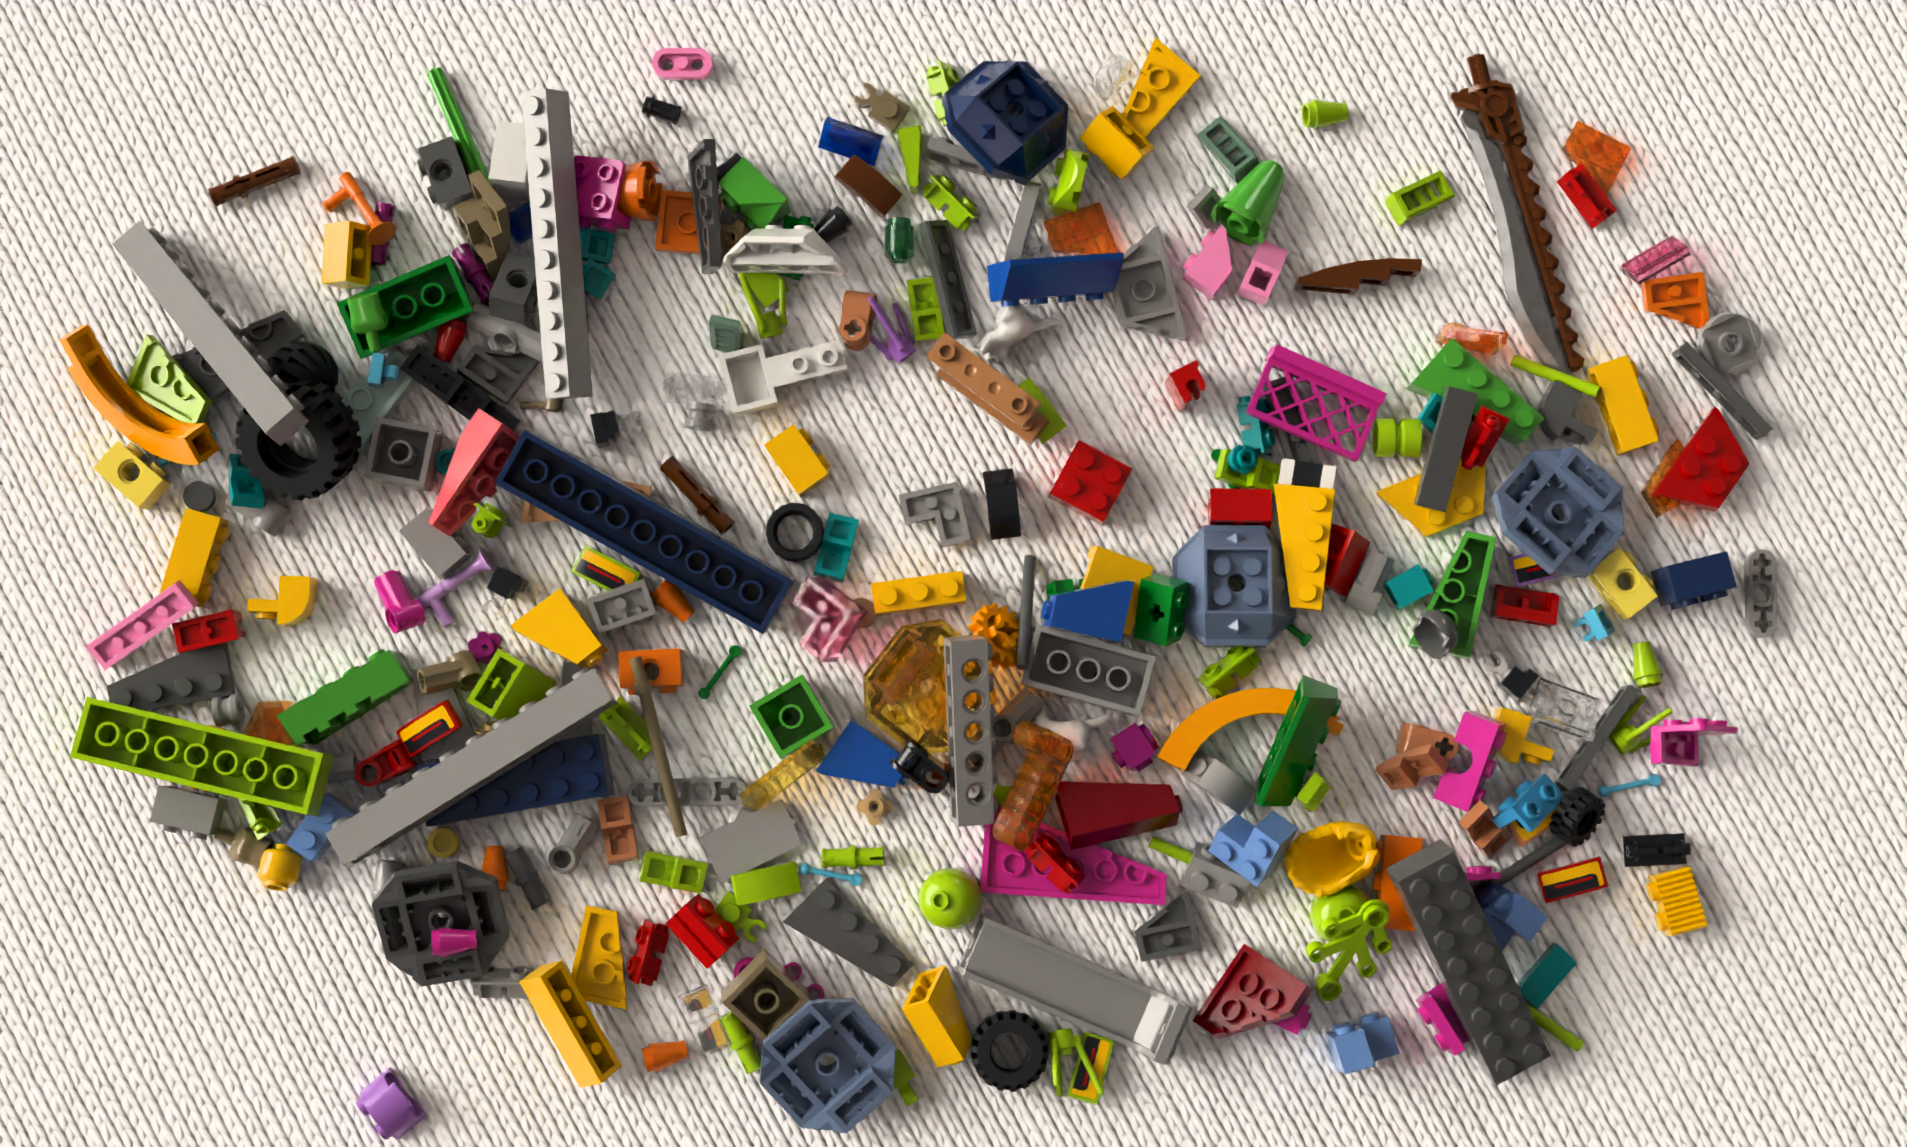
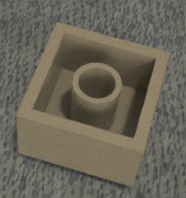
M763 949L721 992L722 1003L762 1040L767 1038L804 1004L811 1000L809 990L766 949Z

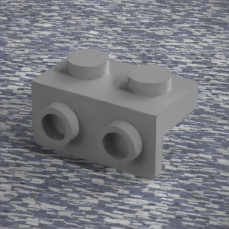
M1197 842L1180 886L1238 909L1250 882L1208 851L1211 844Z

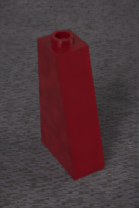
M1069 781L1055 783L1054 798L1071 850L1177 826L1179 813L1183 812L1179 795H1174L1171 785Z

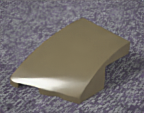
M477 170L468 175L474 196L453 206L461 232L470 244L476 257H481L484 261L488 273L487 276L493 282L497 278L509 249L510 218L507 205L483 174Z

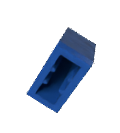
M1129 580L1117 581L1050 595L1049 601L1045 600L1042 607L1041 618L1045 619L1043 626L1112 642H1121L1134 582Z
M852 720L816 770L822 775L895 788L898 783L904 786L908 778L900 774L889 764V761L892 758L896 759L899 753Z

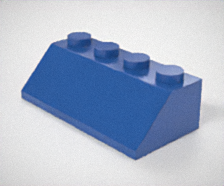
M1123 252L1015 259L988 265L990 302H1001L1002 307L1019 306V300L1028 299L1030 305L1047 304L1048 298L1057 297L1058 303L1076 301V296L1085 295L1086 301L1104 299L1103 294L1114 292L1124 260Z

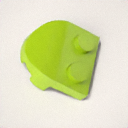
M1066 149L1064 158L1058 157L1054 175L1060 176L1058 186H1051L1048 204L1053 205V215L1063 217L1065 210L1077 212L1089 153Z

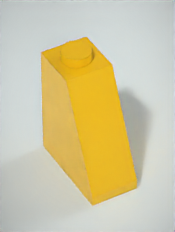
M560 588L511 624V627L521 636L582 669L596 666L603 660V655L608 652L575 604Z
M943 965L920 972L902 1011L937 1067L949 1064L957 1065L966 1058L972 1039L949 971Z

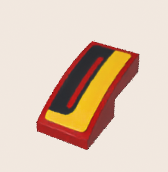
M449 699L416 717L397 730L396 733L409 757L412 758L421 754L436 742L447 738L461 728L463 724Z
M1600 856L1537 873L1545 903L1581 895L1609 886Z

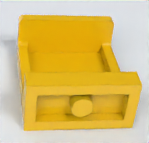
M1090 546L1087 555L1090 561L1080 589L1117 581H1133L1134 586L1123 631V636H1130L1137 615L1141 579L1150 576L1154 566L1100 546Z

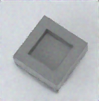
M1206 185L1186 207L1201 227L1209 229L1214 223L1211 212L1221 198L1213 187Z

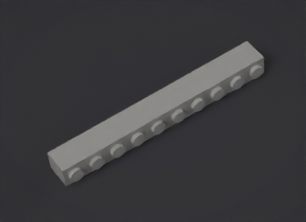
M543 88L523 92L521 95L546 399L593 397L569 92Z
M139 220L112 245L264 433L278 445L282 446L309 422L301 412L305 408L304 405L293 394L289 396L286 394L285 391L289 387L277 374L272 377L269 373L273 369L271 365L261 355L256 357L253 354L257 350L256 347L245 336L239 337L238 333L241 332V329L231 318L225 319L222 316L226 311L214 298L212 300L207 298L211 294L209 290L199 280L196 282L192 280L195 273L184 262L178 263L177 260L180 258V255L169 244L164 246L162 242L165 240V237L154 226L147 228Z
M595 668L580 670L572 676L573 681L567 685L562 686V684H559L545 693L546 698L537 703L536 701H531L519 709L520 714L511 719L509 717L503 718L492 726L494 730L486 735L477 734L467 740L465 748L458 752L452 750L439 758V764L432 768L427 766L418 770L412 775L413 780L405 785L399 783L392 786L385 792L387 796L379 801H368L359 807L360 812L351 818L345 816L332 824L333 829L325 834L343 866L354 867L618 704L601 673Z

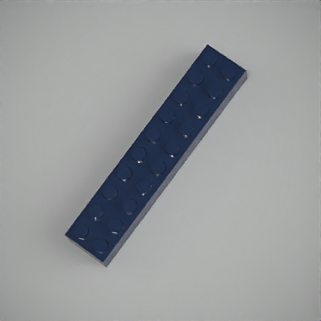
M523 430L495 481L496 485L762 634L767 632L796 578L532 430Z

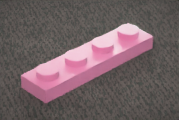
M178 580L90 642L86 648L103 669L107 670L194 609L199 603L181 580Z

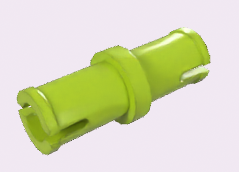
M850 845L849 848L841 849L822 848V859H824L822 867H850V870L857 869V866H885V856H883L885 850L884 847L857 848L856 845Z
M731 1011L719 1018V1021L722 1023L731 1041L729 1044L731 1050L736 1051L746 1074L758 1070L761 1066V1059L752 1043L754 1039L752 1034L747 1033L742 1021Z

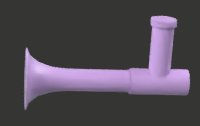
M478 546V555L468 566L416 598L421 603L423 610L431 605L444 628L456 620L452 618L441 598L475 574L485 570L495 571L497 568L490 555L482 546Z

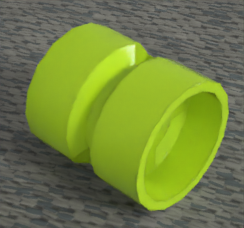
M1393 418L1375 419L1373 426V452L1375 458H1392L1396 452L1404 458H1418L1420 456L1422 430L1421 422L1417 418L1401 419L1398 424H1396Z

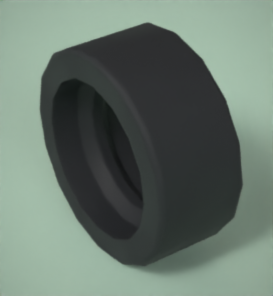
M789 503L782 505L771 514L767 521L766 537L768 544L777 556L786 561L800 562L807 560L815 555L822 545L824 534L822 521L817 513L805 504ZM801 515L808 519L812 525V539L803 549L789 550L778 540V526L787 516Z

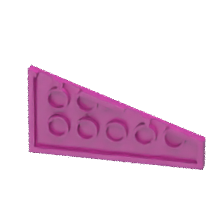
M998 805V813L994 814V824H985L980 886L983 893L1165 905L1167 874L1097 845L1071 850L1065 832ZM1042 832L1046 836L1054 838L1060 845V850L1068 858L1076 860L1082 867V872L1086 875L1081 883L1069 894L1064 890L1060 892L1046 877L1053 870L1050 865L1041 872L1027 858L1028 854L1024 850Z

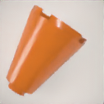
M645 160L626 165L617 210L631 218L655 221L656 219L653 216L659 213L660 193L663 189L662 183H656L655 174H660V171L654 161Z

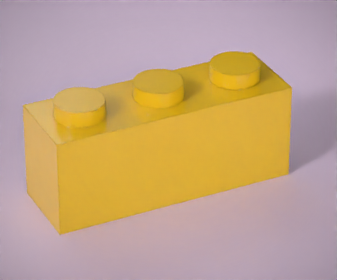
M1628 355L1593 366L1586 371L1590 383L1601 386L1596 400L1617 456L1659 441L1657 437L1659 435L1658 424L1654 418L1650 417L1647 409L1649 406L1648 396L1643 389L1640 390L1637 381L1639 377L1637 366L1633 361H1630Z
M185 508L159 594L178 580H181L199 603L197 607L203 608L204 602H208L211 596L212 585H210L212 575L218 571L221 563V556H219L221 546L227 542L230 527H228V520Z
M962 571L871 583L876 616L966 604Z

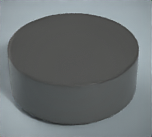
M194 481L185 488L183 500L189 509L206 512L214 506L216 492L210 484L203 481Z

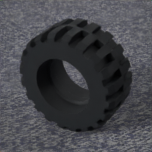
M313 379L299 380L297 383L285 382L289 387L285 391L288 396L293 394L305 407L301 412L309 422L304 426L315 440L317 460L299 456L290 449L286 442L282 446L278 445L264 433L245 408L242 409L239 415L241 420L236 423L235 431L236 434L240 435L235 439L237 450L242 452V455L239 456L242 464H247L250 469L249 475L253 479L257 478L261 481L260 486L267 491L273 489L275 495L283 498L290 495L292 500L314 499L322 493L328 492L353 470V465L357 463L360 456L359 451H357L361 448L362 441L361 436H357L360 427L358 421L353 420L351 416L354 412L350 405L346 407L341 401L343 397L337 392L334 394L330 392L328 385L322 382L316 385Z

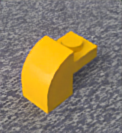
M280 576L278 600L248 599L247 611L257 613V619L275 620L277 614V625L284 627L297 625L303 622L315 607L318 579L306 576Z
M1503 707L1496 708L1493 718L1506 723L1504 732H1507L1505 743L1501 750H1496V754L1503 761L1509 764H1518L1520 755H1523L1522 761L1540 766L1541 761L1551 762L1553 749L1525 740L1531 716Z

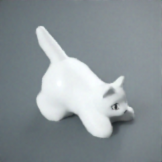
M1020 306L1002 307L995 317L996 328L988 331L982 337L975 350L985 355V359L988 362L1003 363L1008 366L1009 360L1007 355L1009 348L1013 344L1026 338L1032 332L1058 326L1060 320L1057 318H1046L1035 321Z
M1042 708L1040 713L1028 723L1026 730L1028 736L1025 742L1040 749L1056 747L1061 758L1069 762L1079 761L1086 755V747L1090 741L1092 729L1107 724L1113 716L1108 713L1085 722L1078 720L1057 722L1047 716L1046 709Z

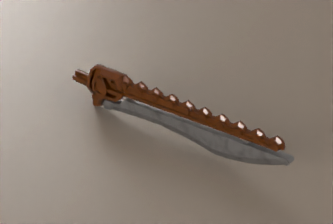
M1475 54L1467 58L1474 86L1461 89L1459 92H1452L1450 99L1457 109L1463 111L1460 121L1467 133L1492 205L1503 262L1505 292L1522 332L1545 366L1567 374L1554 332L1557 329L1567 366L1572 372H1577L1580 368H1583L1584 358L1572 348V345L1577 343L1578 333L1566 325V320L1571 317L1572 309L1559 298L1561 294H1564L1565 284L1553 275V271L1558 269L1559 259L1547 251V246L1552 243L1553 235L1540 224L1542 220H1545L1546 210L1534 201V197L1539 195L1540 186L1528 177L1529 171L1533 169L1534 161L1521 151L1523 146H1526L1527 136L1524 135L1525 129L1514 86L1509 83L1499 82L1498 80L1491 81L1485 55ZM1497 147L1501 148L1553 316L1552 318H1550Z

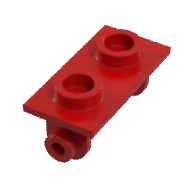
M1582 163L1566 172L1562 178L1556 181L1592 229L1618 211Z
M1483 405L1481 406L1468 429L1463 446L1461 466L1464 469L1472 470V468L1477 466L1483 467L1510 418Z
M1042 832L1024 850L1028 854L1027 858L1041 872L1050 865L1053 870L1046 877L1060 892L1064 890L1069 894L1081 883L1086 875L1082 872V867L1076 860L1068 858L1060 850V845L1054 838L1046 836Z
M644 919L643 926H639L635 937L637 944L635 955L630 957L627 965L628 979L634 983L652 986L653 982L657 981L662 959L652 957L653 951L665 953L670 936L667 925L661 923L656 925L650 920Z

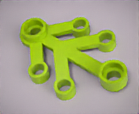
M1369 900L1361 906L1358 913L1339 921L1335 917H1328L1321 924V929L1325 936L1330 939L1338 937L1343 931L1357 927L1354 933L1324 945L1319 941H1314L1307 945L1306 954L1310 961L1314 963L1321 962L1327 956L1341 951L1328 973H1322L1316 978L1315 990L1321 1000L1333 1001L1341 995L1342 986L1338 980L1355 953L1358 958L1356 969L1361 977L1369 978L1376 973L1377 966L1370 957L1365 940L1371 929L1374 934L1371 944L1378 954H1385L1392 949L1393 943L1386 934L1384 927L1389 920V907L1383 900Z

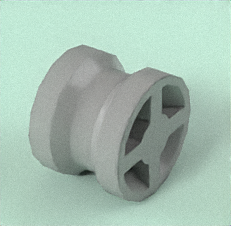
M687 402L686 410L689 414L688 419L685 420L684 427L692 430L714 431L715 424L712 418L713 414L716 413L717 406L709 403Z
M232 694L226 699L221 697L212 698V717L217 727L226 726L229 722L235 724L244 723V705L239 694Z

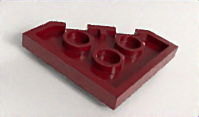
M1243 944L1192 1021L1218 1039L1296 1016L1313 989L1246 944Z

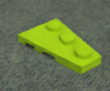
M146 334L127 380V385L144 401L179 421L204 423L212 401L156 337Z

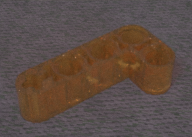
M1027 720L1021 721L1016 726L1013 733V741L1016 746L1028 751L993 826L994 838L1018 851L1027 849L1032 843L1074 752V746L1069 739Z

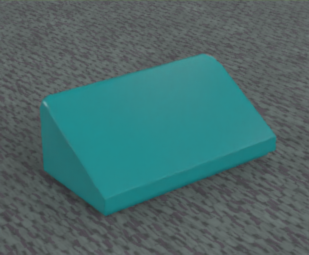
M1552 942L1517 983L1523 998L1535 1009L1539 1008L1577 964L1557 943Z

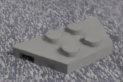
M1157 226L1152 228L1146 236L1132 245L1123 254L1124 260L1112 294L1122 328L1183 341L1187 339V334L1159 227Z

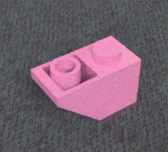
M1222 225L1216 232L1211 229L1200 243L1204 246L1198 256L1192 253L1182 267L1186 270L1182 279L1210 300H1212L1232 272L1226 228Z
M1264 240L1262 244L1258 245L1237 294L1264 306L1289 251Z

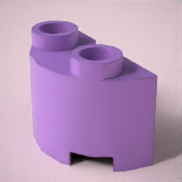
M390 1067L362 1089L359 1094L360 1099L356 1101L359 1110L366 1116L371 1115L377 1123L375 1128L385 1140H388L390 1137L400 1139L427 1116V1113L415 1098H412L406 1092L403 1083Z

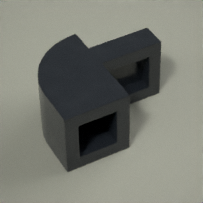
M1013 468L983 472L991 540L1021 537L1019 505Z

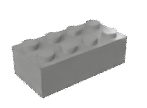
M1037 624L1030 646L1028 669L1023 672L1020 686H1026L1027 688L1130 716L1140 717L1156 656Z

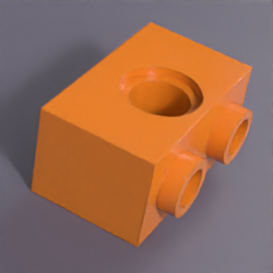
M682 649L618 652L620 689L628 690V695H635L633 687L635 679L629 659L637 656H642L644 668L649 664H656L659 667L658 677L651 681L653 688H658L659 693L677 692V687L684 686Z

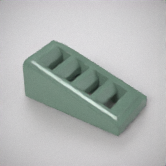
M1221 116L1197 134L1201 142L1236 184L1259 164L1257 155ZM1221 130H1223V131L1225 132L1222 136H1220V137H1219L1217 140H1215L1214 142H1212V141L1210 140L1213 136H1215V135H1216L1217 133H1219ZM1228 140L1232 141L1228 146H1226L1221 151L1218 149ZM1237 149L1240 151L1230 160L1227 159Z
M716 315L710 316L709 325L712 348L727 353L742 349L746 333L741 322Z

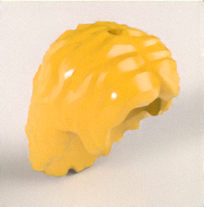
M1332 821L1308 830L1301 836H1297L1286 850L1284 868L1287 870L1288 878L1293 881V885L1296 888H1300L1307 894L1316 895L1317 898L1332 895L1345 887L1361 881L1372 872L1380 860V855L1376 848L1377 838L1375 833L1362 823Z

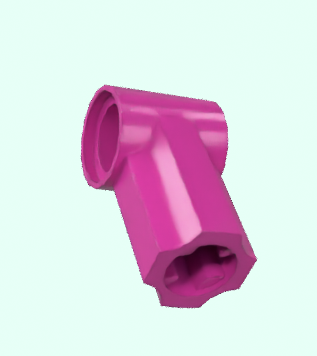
M390 570L375 578L373 583L386 608V621L393 633L396 634L425 623L423 607L418 599L412 598L399 570Z

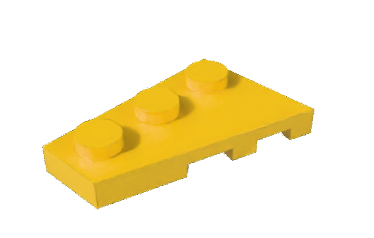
M1155 37L1122 115L1147 139L1195 85L1201 75Z
M586 905L571 977L585 1001L627 1010L628 1003L618 911Z

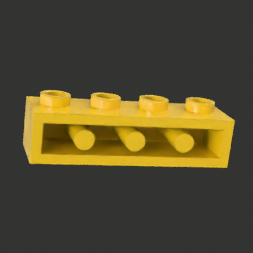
M562 960L539 966L519 982L580 1088L602 1084L622 1067Z

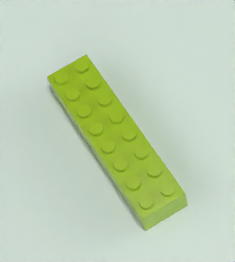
M86 697L70 753V758L316 817L319 815L334 756L90 697Z

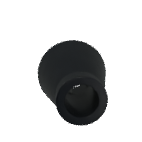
M837 205L834 209H828L814 227V230L828 243L848 232V228L853 223Z

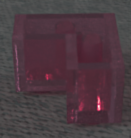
M806 577L791 601L814 619L798 645L821 662H837L868 612L823 577Z

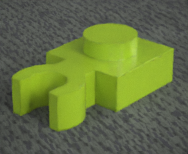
M730 891L726 893L715 908V912L724 921L730 922L736 932L739 928H742L745 937L753 943H756L758 939L751 934L752 926L759 925L764 930L768 927L763 920L749 917L753 908L748 904L736 906L735 896Z

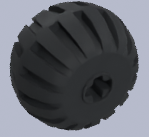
M309 341L290 342L282 346L279 351H276L272 356V360L268 362L273 368L269 372L272 377L277 374L284 382L289 383L313 379L316 385L320 382L330 387L329 391L333 394L336 391L335 387L338 385L339 380L338 366L332 355L324 347Z

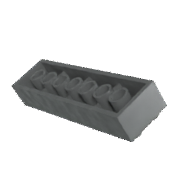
M1439 839L1386 868L1483 1071L1497 1086L1550 1057L1547 1046L1455 851L1442 839Z

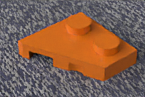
M1704 272L1648 279L1641 283L1644 311L1697 329L1705 326L1710 320Z

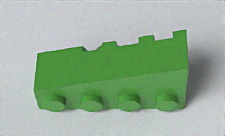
M1453 338L1441 348L1406 388L1428 399L1431 398L1433 393H1437L1443 398L1446 386L1477 393L1478 396L1471 421L1473 422L1482 405L1510 418L1500 437L1516 446L1524 442L1544 420L1542 415Z
M1469 531L1465 532L1426 611L1440 610L1446 613L1457 626L1458 643L1447 656L1468 660L1471 656L1497 537ZM1413 635L1408 647L1422 650Z
M385 649L377 651L368 658L370 661L366 664L350 668L342 674L343 677L325 684L316 693L298 701L290 708L279 713L277 717L295 746L314 747L413 684V678L396 651H385Z

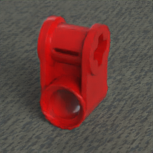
M399 739L358 763L354 775L359 784L365 787L376 788L416 768L418 764L416 761L411 760ZM370 765H374L378 770V776L372 782H368L364 777V771Z

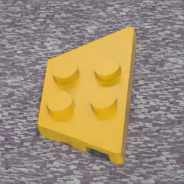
M1460 457L1445 512L1414 504L1422 473L1381 489L1376 494L1377 497L1397 511L1396 513L1404 520L1409 521L1424 537H1428L1483 514L1486 461L1482 468L1477 466L1472 468V470H1466L1461 466L1462 460Z

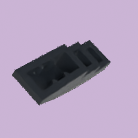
M418 344L399 368L469 421L479 408L512 431L521 422Z

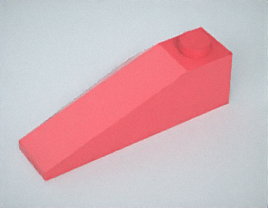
M478 408L460 435L428 523L446 535L451 536L476 512L475 502L478 504L485 496L491 498L497 492L495 481L520 436Z

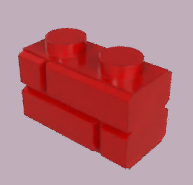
M699 893L665 923L706 969L711 967L740 940L736 935L734 926L730 922L724 921L715 912L713 903L707 898H703Z

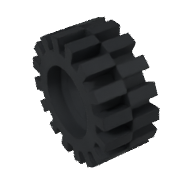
M1580 786V788L1575 787L1574 791L1570 790L1567 792V797L1563 796L1560 801L1562 803L1560 806L1556 805V813L1552 814L1550 818L1553 821L1549 823V827H1551L1550 832L1573 847H1577L1578 844H1584V839L1588 841L1591 838V832H1596V825L1601 824L1603 819L1600 817L1605 814L1604 808L1606 807L1601 798Z

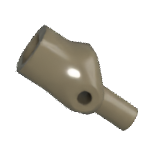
M245 826L241 827L236 834L219 828L214 836V839L231 846L229 856L232 860L248 864L256 869H259L264 851L273 849L274 840L267 837L258 841L253 830Z

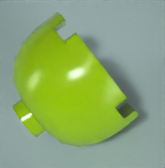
M957 867L940 869L929 875L922 884L919 893V907L924 917L932 925L946 930L959 929L972 923L978 909L982 905V892L977 880Z
M1352 885L1332 895L1322 896L1321 898L1315 896L1311 903L1309 914L1313 928L1319 937L1327 942L1354 933L1357 927L1343 931L1338 937L1330 939L1325 936L1321 929V924L1328 917H1335L1339 921L1354 915L1369 900L1362 891Z

